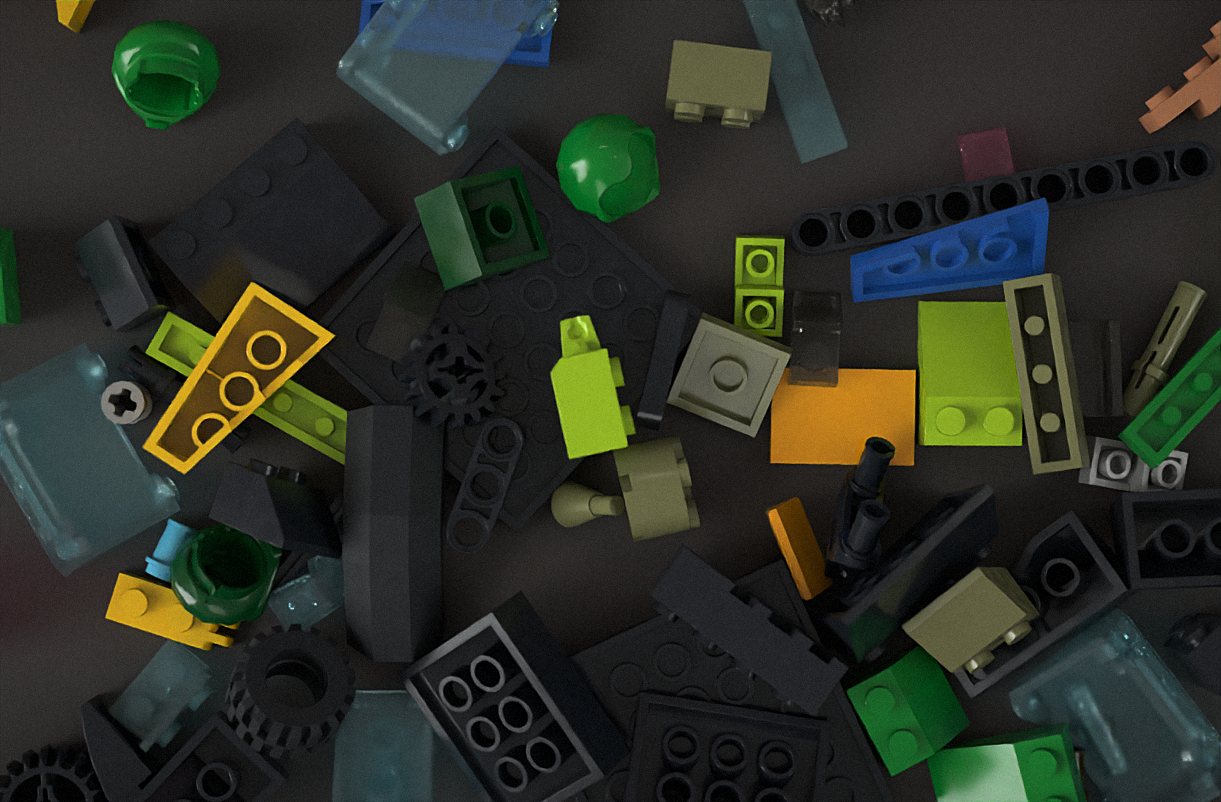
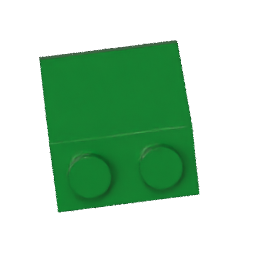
M918 643L841 683L880 759L891 776L934 755L970 725L937 660Z

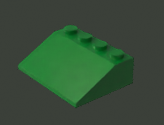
M1067 722L945 745L937 753L926 758L937 802H1087Z

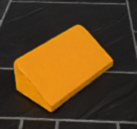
M794 497L766 508L767 511L765 513L800 597L807 601L832 585V578L824 576L825 560L802 503L798 497Z

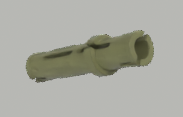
M1185 281L1178 282L1177 289L1159 321L1140 360H1134L1130 368L1134 373L1119 403L1114 408L1117 412L1133 419L1156 395L1160 385L1164 386L1168 382L1170 376L1167 374V371L1182 341L1185 339L1203 300L1208 295L1204 290Z

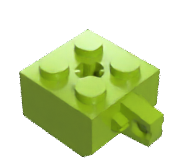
M589 315L560 321L563 358L559 359L550 374L569 459L628 447L626 436L635 434L630 406L619 407L615 388L625 386L619 357L609 358L607 348H601Z

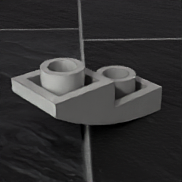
M1086 435L1091 466L1080 469L1079 483L1131 492L1182 490L1188 453L1173 450L1158 467L1151 469L1124 442Z

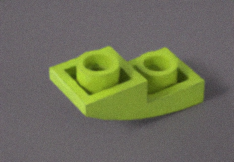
M736 235L734 325L760 336L782 337L784 236Z

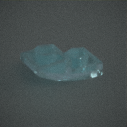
M343 552L340 560L318 555L307 560L310 573L270 593L269 607L287 631L291 623L301 624L303 631L345 603Z

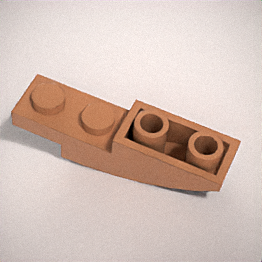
M1221 20L1210 28L1214 37L1202 45L1213 62H1211L1208 56H1205L1183 73L1188 81L1173 91L1167 85L1145 102L1150 110L1138 120L1149 134L1161 129L1188 107L1200 120L1211 115L1221 106Z

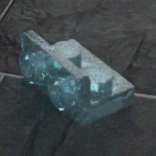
M169 639L108 712L143 741L139 747L145 752H148L157 743L164 749L183 727L177 722V719L188 707L195 712L213 692L214 689L208 683L216 675V672L180 642Z

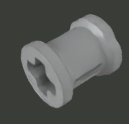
M133 381L112 383L105 389L101 399L103 413L109 420L117 424H135L140 420L148 418L154 405V400L150 398V391ZM121 395H130V399L137 403L136 409L125 411V406L119 403V397Z

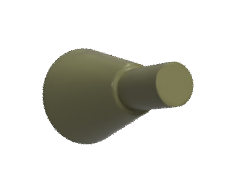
M567 480L562 482L554 491L551 499V509L554 518L560 525L573 528L603 515H621L625 509V502L620 496H605L580 482Z

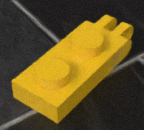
M125 571L119 573L105 616L106 619L207 651L212 650L214 643L229 648L233 647L235 637L218 632L220 625L204 623L186 611L172 591L171 586ZM240 622L225 627L238 630Z

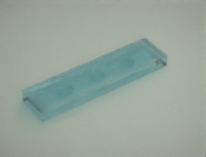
M743 0L760 50L772 52L770 78L801 164L803 165L847 149L846 139L796 0Z

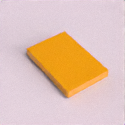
M785 368L770 402L769 463L858 465L866 440L870 437H881L891 442L895 447V454L889 465L914 466L916 370Z

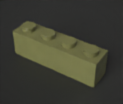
M1048 273L1003 281L1033 475L1091 466L1061 278L1059 275Z

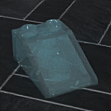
M408 690L356 691L355 699L350 706L351 709L335 737L332 802H434V728Z

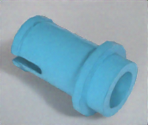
M169 518L166 529L152 557L147 556L145 559L149 563L145 571L171 583L169 568L180 545L197 530Z

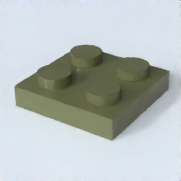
M702 313L666 402L755 438L790 359L792 348Z

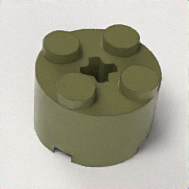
M679 434L628 444V447L613 450L634 542L700 527L695 500L692 499L690 489L692 482L686 458H684Z

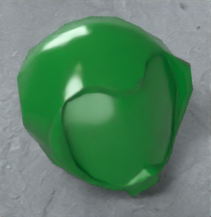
M157 19L144 22L133 28L116 44L111 72L117 89L132 110L145 121V126L167 130L170 125L193 115L208 102L216 89V83L222 70L215 45L202 32L192 25L176 20Z
M598 113L577 123L562 141L556 163L560 187L578 211L598 217L604 223H610L639 210L645 204L654 201L659 195L660 182L656 157V139L654 131L649 126H641L624 114Z

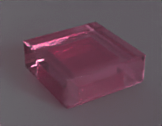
M1006 127L956 137L965 182L1015 173Z

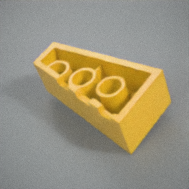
M251 282L142 448L183 474H186L336 335L255 282Z

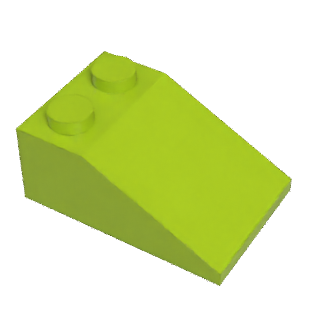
M918 302L917 444L1022 446V400L1006 302Z

